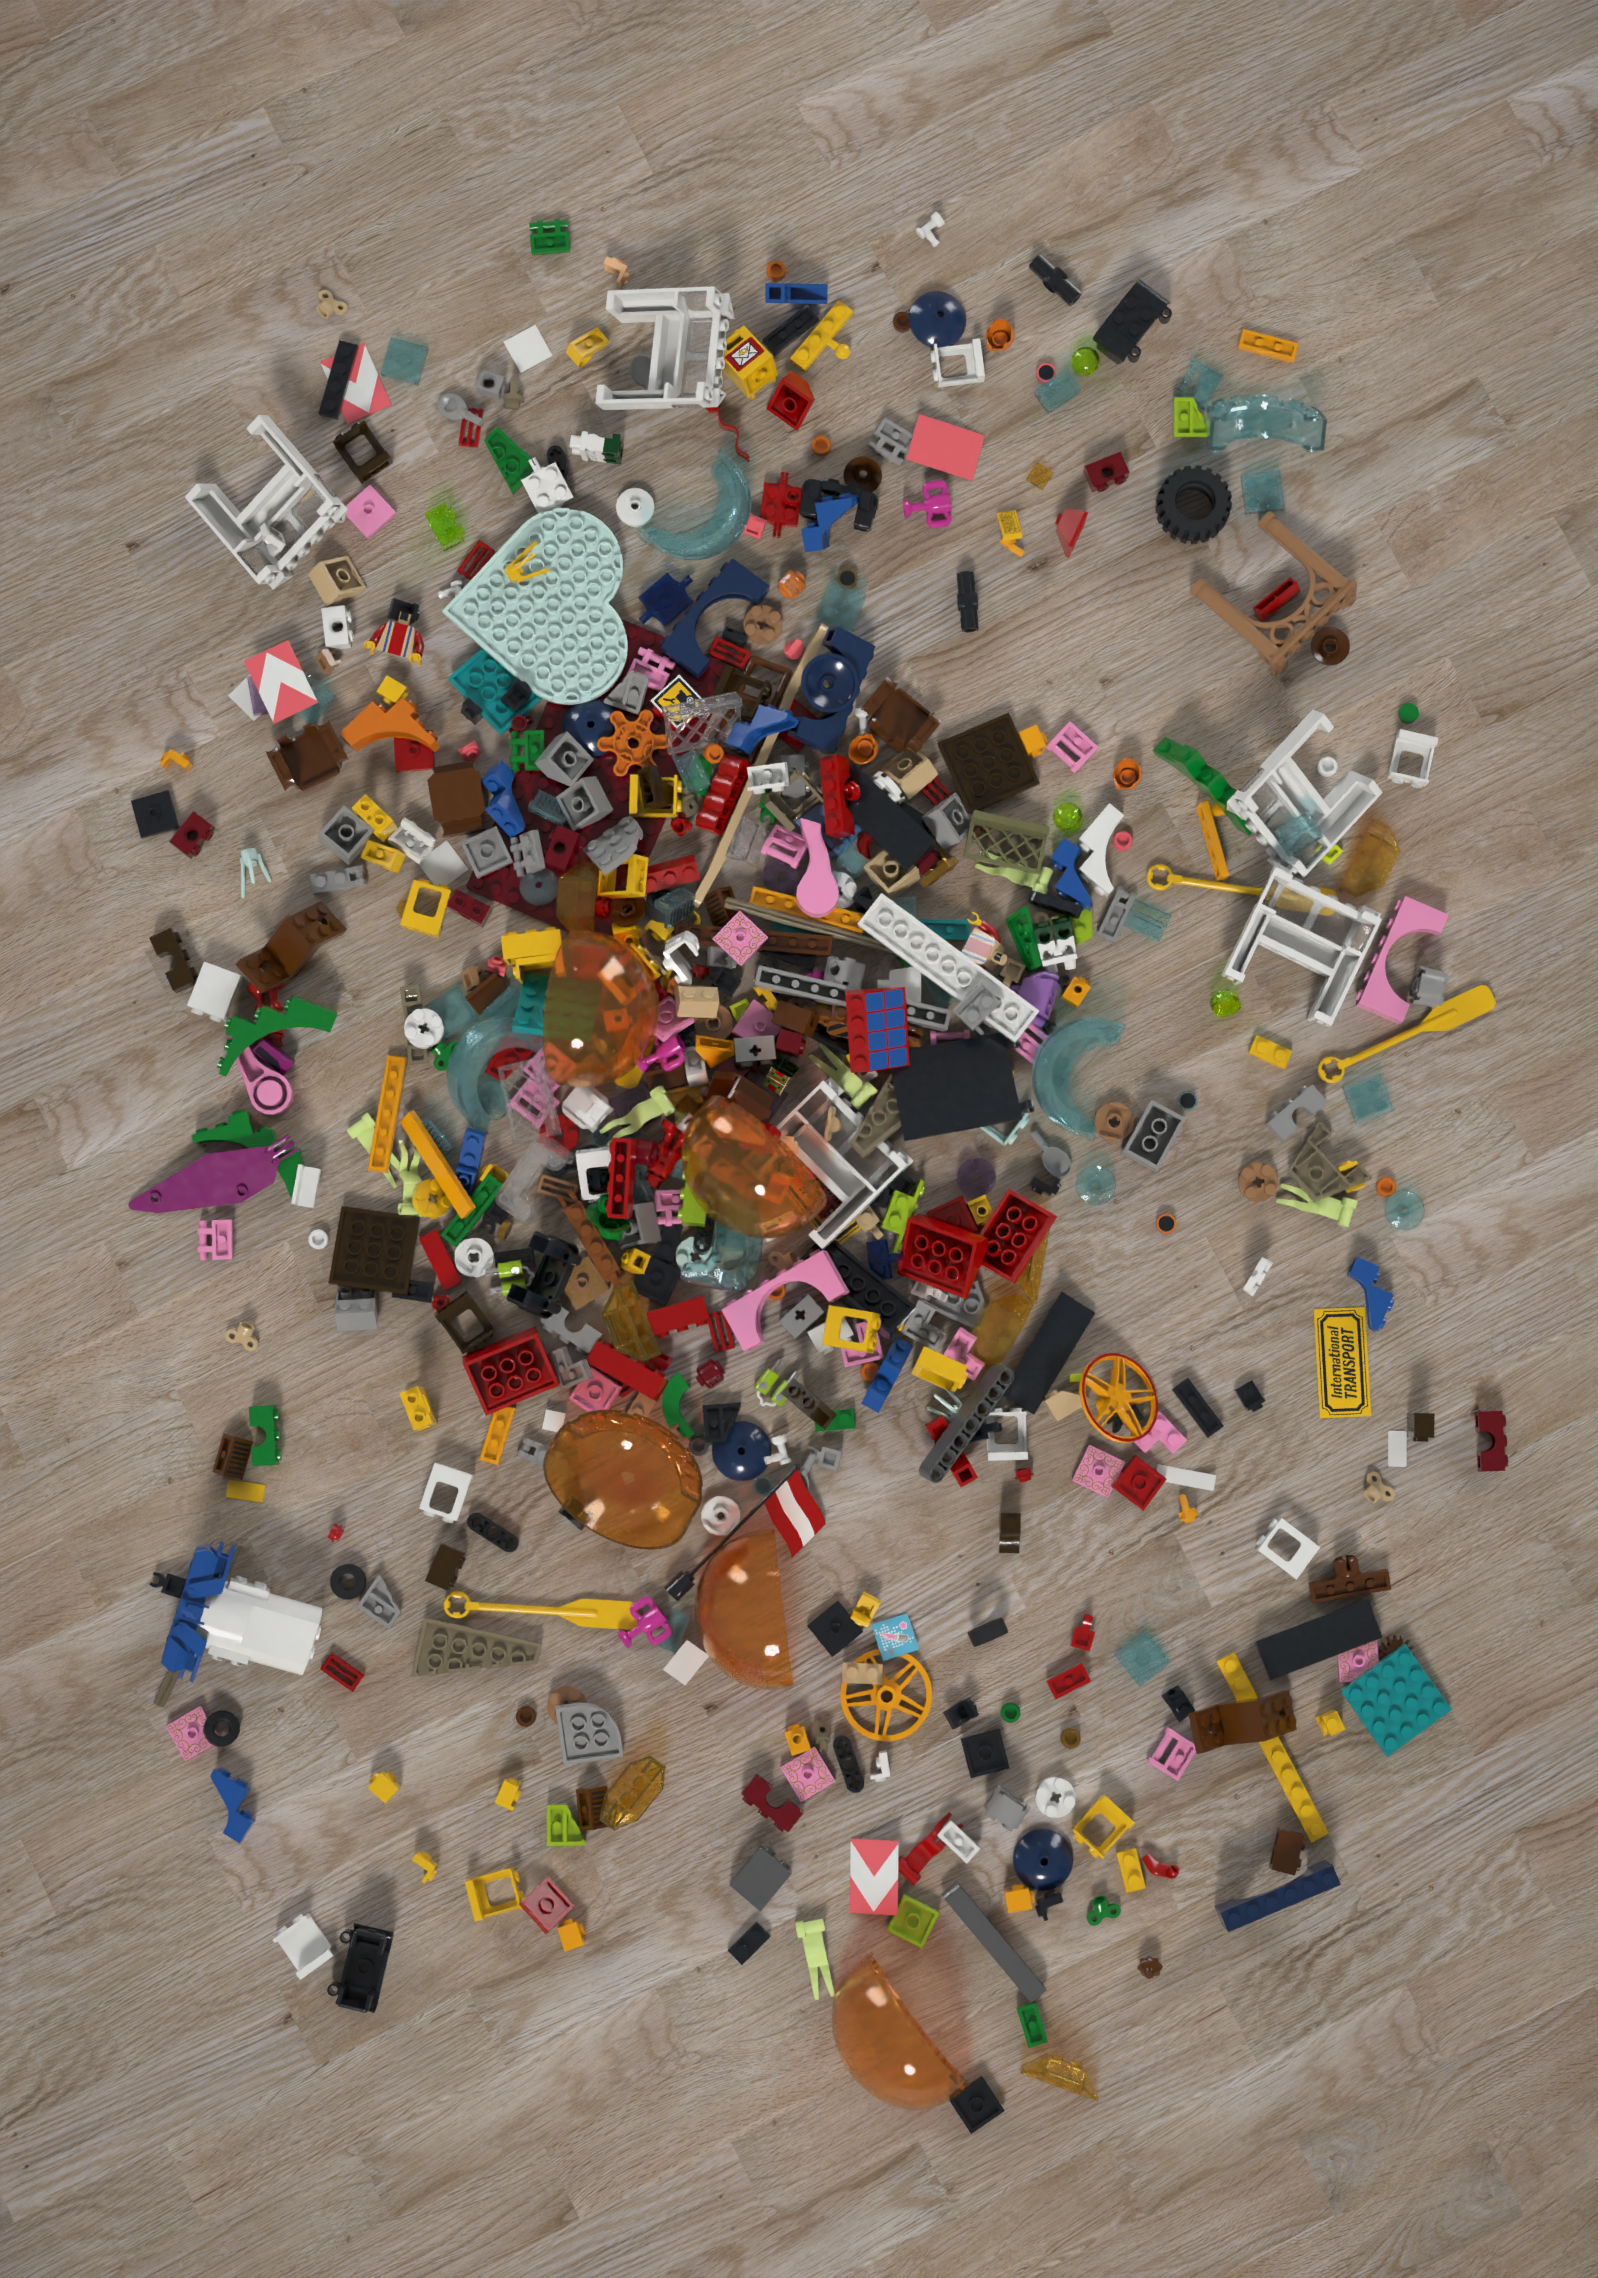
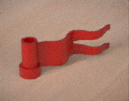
M720 404L718 407H705L709 413H717L720 428L737 435L735 443L736 453L746 459L747 462H750V456L738 448V429L721 421Z
M950 1812L935 1825L926 1838L912 1849L906 1858L903 1855L898 1858V1872L912 1885H915L920 1880L921 1876L919 1873L927 1863L947 1845L941 1839L937 1843L935 1841L945 1823L952 1816ZM960 1823L957 1826L961 1829L964 1825Z

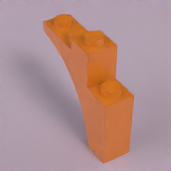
M403 697L388 711L381 704L377 706L372 701L339 733L355 752L373 742L393 737L418 741L434 752L440 748L437 743L438 737L432 731L427 732L423 729L425 725L418 719L420 716L416 712L418 707L411 700L407 702Z

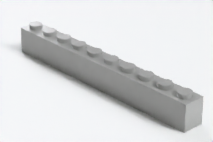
M761 965L757 968L753 985L755 988L845 1008V990H860L859 988ZM906 1000L907 1022L943 1032L948 1030L952 1010Z

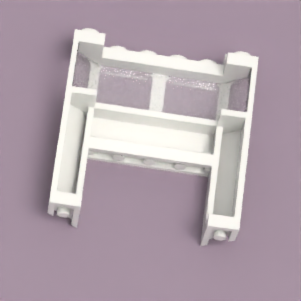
M715 286L608 291L606 310L621 323L655 322L648 390L612 391L606 385H597L595 404L603 410L718 407L727 395L720 388L723 385L722 369L725 367L724 350L727 348L726 331L729 329L728 319H735L730 294L721 293Z
M258 415L246 429L251 435H261L285 463L279 472L241 513L216 484H196L185 498L258 584H268L273 590L294 576L290 571L298 565L297 561L301 557L306 556L310 552L309 548L323 538L322 534L326 530H330L335 523L345 521L348 509L268 415ZM264 522L281 532L286 543L283 550L275 557L269 554L267 543L262 539L260 526Z
M1312 710L1235 792L1227 801L1226 810L1237 814L1241 819L1245 820V826L1257 835L1255 837L1260 844L1265 845L1267 848L1265 851L1270 855L1267 861L1274 866L1276 862L1293 870L1292 875L1295 876L1297 874L1303 878L1383 793L1373 779L1350 770L1332 791L1322 799L1291 758L1317 728L1328 733L1334 728L1325 714L1316 710Z
M1275 862L1221 976H1227L1228 980L1234 981L1233 984L1235 986L1242 983L1246 976L1244 972L1257 945H1260L1326 977L1306 1020H1315V1022L1321 1025L1324 1023L1323 1026L1325 1027L1332 1026L1382 921L1380 918L1381 914L1364 905L1356 911L1355 906L1349 903L1344 905L1338 902L1339 899L1330 894L1326 896L1320 893L1321 890L1317 887L1310 886L1309 888L1303 885L1302 880L1291 875L1293 870Z
M831 1077L826 1081L823 1080L776 1126L781 1132V1136L795 1138V1142H798V1152L795 1155L842 1202L816 1230L809 1234V1237L822 1250L913 1162L900 1147L895 1152L892 1151L894 1147L888 1140L882 1142L865 1158H862L852 1148L850 1142L865 1117L860 1112L855 1114L850 1109L852 1104L846 1098L840 1099L845 1092ZM830 1106L836 1108L835 1117L841 1120L842 1128L836 1133L832 1132L831 1140L826 1141L824 1139L825 1121L828 1118ZM752 1150L740 1163L758 1179L781 1156L769 1153L762 1155Z

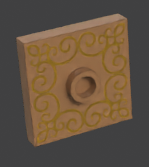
M589 1256L582 1259L579 1266H574L564 1292L576 1311H578L610 1288L605 1280L602 1279Z

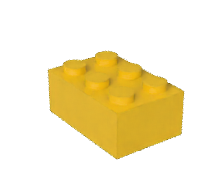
M547 927L545 931L537 932L536 929L525 930L523 934H517L515 931L506 932L505 936H501L503 960L507 965H514L515 959L556 953H563L565 957L563 935L560 929L556 930V927Z

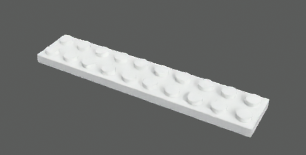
M881 893L858 922L859 927L959 1002L976 986L982 983L1001 1002L985 1021L1014 1043L1017 1042L1039 1013L1038 1009Z

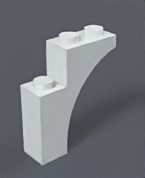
M1110 803L1078 840L1079 847L1085 853H1091L1078 870L1079 878L1087 884L1090 882L1099 895H1105L1106 897L1114 889L1106 870V848L1112 832L1124 818V815Z

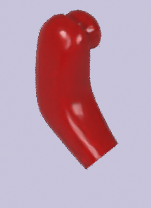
M864 831L861 832L856 843L862 861L871 859L870 843L872 839Z
M1150 1853L1141 1858L1149 1872L1154 1876L1174 1879L1179 1874V1868L1176 1865L1162 1864Z

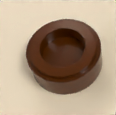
M899 312L894 316L893 327L896 331L904 333L910 330L909 314L907 312Z
M524 1706L516 1713V1720L523 1727H529L536 1721L537 1715L532 1707Z

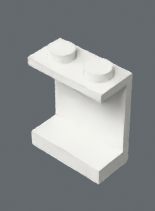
M302 1913L292 1920L293 1925L289 1928H286V1926L280 1928L275 1932L277 1936L273 1939L274 1943L278 1941L298 1970L296 1975L300 1980L336 1954L309 1913L305 1916Z

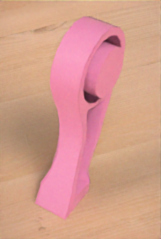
M801 818L799 825L809 850L810 860L807 871L797 886L796 901L803 913L810 917L820 918L827 916L835 909L838 903L839 889L836 879L831 872L828 851L821 833V824Z
M251 1045L247 1047L236 1061L245 1081L251 1103L258 1111L266 1115L276 1116L284 1113L290 1108L294 1099L292 1084L281 1074L261 1064L255 1057Z

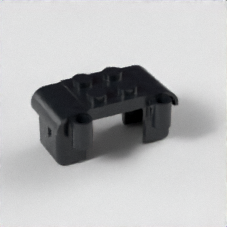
M1139 279L1095 333L1093 341L1097 343V350L1116 364L1124 362L1126 357L1132 363L1137 362L1141 355V349L1137 346L1138 342L1158 318L1162 324L1169 323L1172 311L1167 305L1171 302Z
M828 478V481L808 479L802 484L799 514L802 518L816 521L815 503L821 501L822 493L834 496L844 493H850L851 496L858 495V505L853 527L855 530L870 532L876 511L879 509V503L874 493L859 489L857 484L847 483L846 486L840 484L838 480Z
M536 1231L528 1247L543 1253L544 1256L529 1290L512 1284L506 1299L518 1305L520 1309L548 1319L553 1314L556 1315L561 1311L560 1299L574 1266L577 1267L581 1264L582 1257L578 1255L579 1249L575 1244Z
M354 1923L353 1930L345 1929L340 1934V1941L344 1944H350L341 1982L334 1981L327 1988L329 1995H338L335 2004L341 2008L354 2011L375 2013L394 1932ZM344 1934H349L350 1939H346ZM332 1986H336L337 1991H333Z

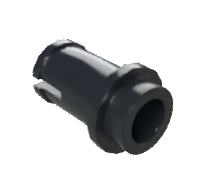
M726 626L722 634L723 638L737 643V646H745L748 640V635L745 632L741 633L729 626Z

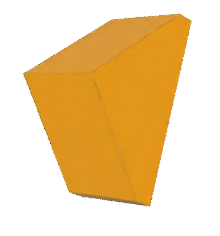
M696 1035L695 1050L710 1068H713L734 1056L735 1043L733 1040Z

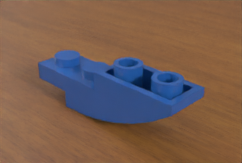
M467 1127L455 1175L469 1197H471L482 1161L486 1132Z

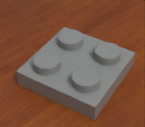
M497 826L461 842L477 879L513 863Z

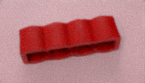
M726 754L720 761L718 773L711 782V790L704 797L703 808L696 816L695 825L701 830L721 835L724 832L728 817L733 812L736 799L742 791L743 782L748 777L747 767H751V764L745 759Z

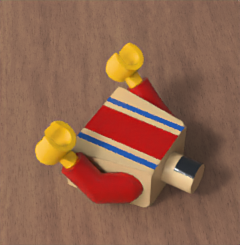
M400 611L398 623L388 621L382 624L373 633L369 641L364 643L363 652L370 648V655H374L375 647H377L376 650L409 658L411 666L414 661H418V666L420 667L422 666L421 658L425 645L418 628L409 626L412 614Z
M971 912L977 916V920L972 922L967 918L968 922L979 927H974L961 953L984 970L992 972L997 964L1004 965L1006 963L1007 955L1003 954L1005 947L1000 944L1001 938L997 930L986 921H981L977 913Z

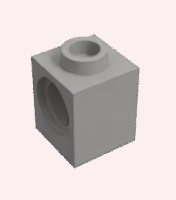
M482 370L481 375H477L475 380L478 394L500 401L506 385L505 377ZM489 381L494 383L490 388L485 387V384Z

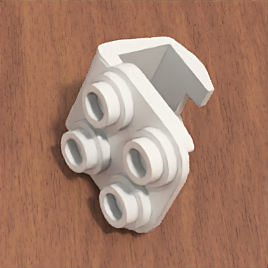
M684 931L666 941L664 960L662 961L668 971L671 969L675 970L677 975L674 978L680 986L692 983L693 974L690 970L693 968L677 948L686 943L696 957L699 954L698 949L700 948L698 938L689 931Z
M589 1083L577 1085L562 1104V1111L580 1128L588 1129L593 1134L607 1115L614 1110L609 1105L608 1099Z

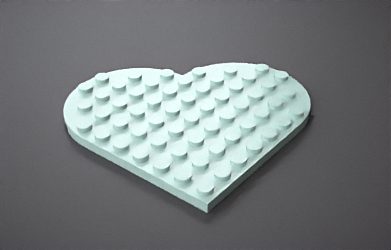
M556 508L544 513L541 512L527 520L442 611L447 618L521 682H526L534 694L553 703L574 705L598 698L615 684L626 663L628 652L627 635L622 620L610 605L622 580L623 559L621 550L612 531L597 517L585 511ZM537 541V545L518 562L520 563L532 553L536 554L534 558L521 567L524 571L521 576L549 568L550 571L523 580L520 583H517V581L511 582L504 569L529 545Z

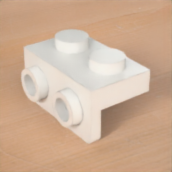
M787 762L747 767L750 786L747 787V791H753L754 794L765 793V789L772 788V792L783 791L784 786H790Z
M405 817L402 819L401 825L388 839V843L418 864L433 850L436 841L430 833L425 832L415 822L409 821Z

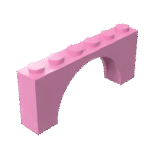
M1407 896L1402 898V900L1398 899L1394 907L1396 914L1394 918L1390 917L1386 926L1389 929L1387 935H1383L1378 944L1381 947L1378 954L1375 953L1371 960L1373 967L1364 976L1363 982H1366L1364 988L1359 989L1355 997L1358 1000L1356 1006L1397 1024L1403 1022L1410 1004L1402 1000L1388 983L1385 972V961L1388 951L1397 939L1410 933L1425 932L1438 936L1442 932L1449 916Z
M820 1249L813 1251L809 1254L810 1258L805 1261L803 1259L798 1260L792 1264L793 1268L788 1271L784 1269L778 1272L773 1280L767 1279L759 1284L760 1287L756 1290L750 1289L742 1294L743 1297L739 1300L733 1299L725 1304L726 1307L722 1309V1312L744 1352H750L765 1343L761 1331V1312L767 1298L778 1287L790 1282H806L817 1288L826 1297L828 1302H835L850 1293L827 1251H820Z

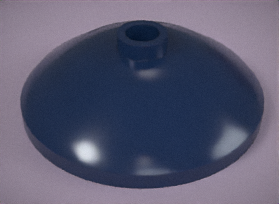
M932 291L921 295L913 303L909 313V325L913 335L922 344L934 348V344H937V348L955 344L961 338L966 327V314L963 306L955 297L945 292ZM937 313H942L943 317H938Z
M826 653L816 656L808 662L802 672V693L807 702L819 711L826 713L841 711L853 702L858 692L859 681L857 672L850 661L841 655ZM824 681H828V688L824 687Z
M598 699L574 704L567 711L562 725L563 733L568 732L591 757H598L608 753L609 751H600L597 747V742L601 737H611L615 733V727L610 721V715L615 710L611 705L603 703L604 701ZM589 722H593L595 725L594 727L589 728L587 724Z
M746 1421L734 1423L726 1444L712 1445V1457L717 1469L724 1476L736 1481H748L762 1474L768 1464H765L764 1457L771 1456L772 1453L771 1443L767 1434L759 1426ZM743 1447L745 1454L739 1455L738 1448Z
M1049 1829L1030 1831L1015 1846L1013 1852L1014 1870L1019 1879L1032 1889L1042 1891L1054 1889L1063 1884L1071 1873L1073 1867L1071 1847L1066 1839L1055 1831ZM1042 1858H1047L1048 1862L1046 1865L1040 1863Z

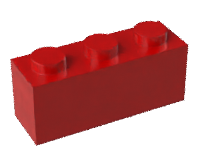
M694 854L648 866L645 894L700 880Z
M705 1296L696 1297L646 1313L652 1336L658 1335V1338L669 1336V1332L677 1330V1333L689 1330L688 1326L696 1324V1327L708 1324L707 1320L712 1319Z

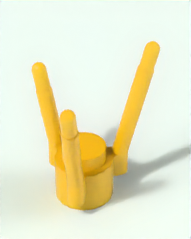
M537 541L529 545L504 569L511 582L517 581V583H520L523 580L550 571L549 568L521 576L524 573L521 567L534 558L536 554L532 553L520 563L518 562L537 545Z

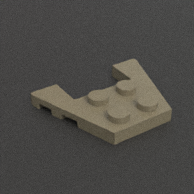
M1321 1121L1317 1122L1287 1173L1313 1202L1372 1179V1176L1361 1164L1346 1176H1343L1317 1148L1332 1135Z

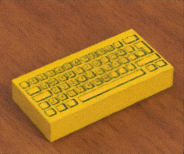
M1016 510L997 513V521L1003 541L1022 538V530Z

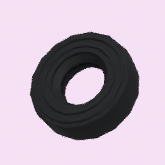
M344 1564L338 1566L333 1571L330 1578V1586L337 1597L351 1600L363 1593L366 1587V1576L360 1567L354 1564ZM345 1574L353 1575L356 1580L355 1586L350 1590L344 1589L341 1586V1578Z
M219 1710L212 1713L206 1719L203 1732L210 1744L217 1747H225L237 1739L240 1733V1724L233 1713ZM218 1721H225L229 1725L227 1735L218 1736L215 1733L214 1726Z

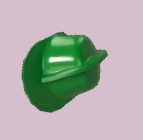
M597 1203L589 1205L586 1209L587 1218L597 1226L598 1232L603 1238L619 1241L623 1232L630 1227L629 1219L607 1218V1214L599 1211Z

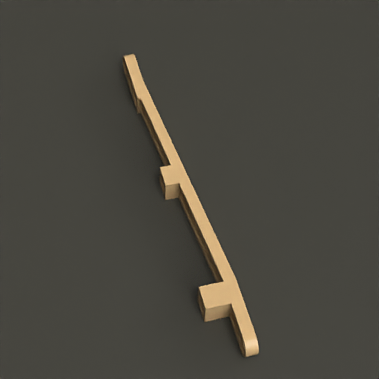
M820 623L792 672L777 707L779 711L790 709L801 684L802 672L808 662L817 654L827 633L828 626ZM779 732L764 737L751 767L765 765ZM748 777L743 784L742 791L735 802L733 812L728 818L726 828L720 836L706 871L689 900L691 905V899H693L692 906L696 909L702 903L726 859L725 853L753 791H747V787H750Z

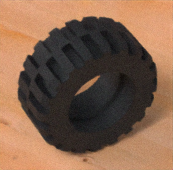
M1189 465L1184 466L1182 471L1177 469L1173 475H1169L1165 479L1164 484H1162L1159 490L1155 507L1158 514V523L1163 524L1162 529L1165 533L1168 531L1171 533L1170 537L1172 539L1180 538L1181 543L1186 544V541H1191V544H1197L1198 541L1202 543L1207 542L1210 537L1214 538L1220 530L1222 531L1230 515L1232 495L1231 491L1227 490L1228 484L1226 481H1221L1222 476L1219 473L1216 475L1212 474L1213 469L1208 467L1206 470H1202V466L1196 465L1195 469H1191ZM1186 490L1202 492L1211 502L1212 509L1210 514L1201 520H1191L1184 517L1176 507L1177 496Z

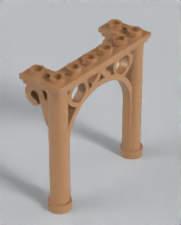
M1269 511L1261 518L1258 527L1297 559L1307 570L1310 578V589L1303 604L1293 614L1282 620L1264 623L1254 621L1245 616L1203 578L1194 583L1189 593L1195 598H1199L1259 651L1260 657L1270 665L1271 675L1275 677L1278 673L1282 674L1287 669L1288 657L1292 653L1298 652L1302 643L1306 639H1311L1316 632L1315 630L1319 626H1324L1333 612L1337 613L1340 609L1343 611L1347 606L1350 607L1356 601L1357 582L1355 580H1347L1282 524L1272 511ZM1314 573H1316L1325 582L1315 584ZM1326 589L1330 592V595L1324 601H1318L1314 598V591ZM1311 602L1313 606L1320 608L1312 617L1309 613L1312 608ZM1290 623H1293V625L1304 623V625L1294 633V627ZM1286 628L1290 631V634L1284 640H1277L1274 637L1276 629ZM1259 630H1271L1270 639Z

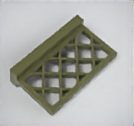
M973 810L970 814V824L963 858L1040 874L1050 827ZM974 825L982 826L986 833L977 838L973 832ZM994 830H1000L1004 835V838L997 843L991 835V832ZM1013 834H1018L1024 842L1015 847L1009 837ZM988 835L993 845L985 850L979 840ZM1033 838L1041 840L1040 848L1035 851L1028 842ZM1007 840L1012 849L1004 854L998 844ZM976 842L982 852L978 855L969 854L970 846ZM1023 844H1026L1031 852L1025 858H1022L1017 850ZM993 847L1001 855L996 860L991 859L987 853ZM1013 851L1020 860L1015 864L1010 863L1006 858V855ZM1033 855L1037 861L1036 869L1028 867L1024 860Z

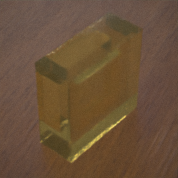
M1037 462L1026 480L1040 490H1043L1053 476V472Z

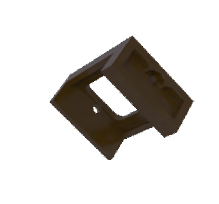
M365 420L352 425L351 430L346 433H340L333 441L336 450L361 485L393 463L390 455L381 446ZM364 435L376 451V455L359 466L352 459L345 446L358 436Z
M726 665L711 701L714 706L753 720L759 705L764 706L766 699L770 698L772 686L768 680H765V682L739 673L733 667ZM741 684L761 690L752 711L733 704V699Z
M467 1290L434 1313L436 1319L456 1343L462 1355L466 1352L467 1354L473 1352L477 1348L476 1345L481 1341L487 1342L494 1336V1327ZM471 1310L484 1330L470 1341L465 1342L452 1325V1320L464 1311Z
M794 1378L781 1392L783 1396L824 1430L837 1416L832 1409Z

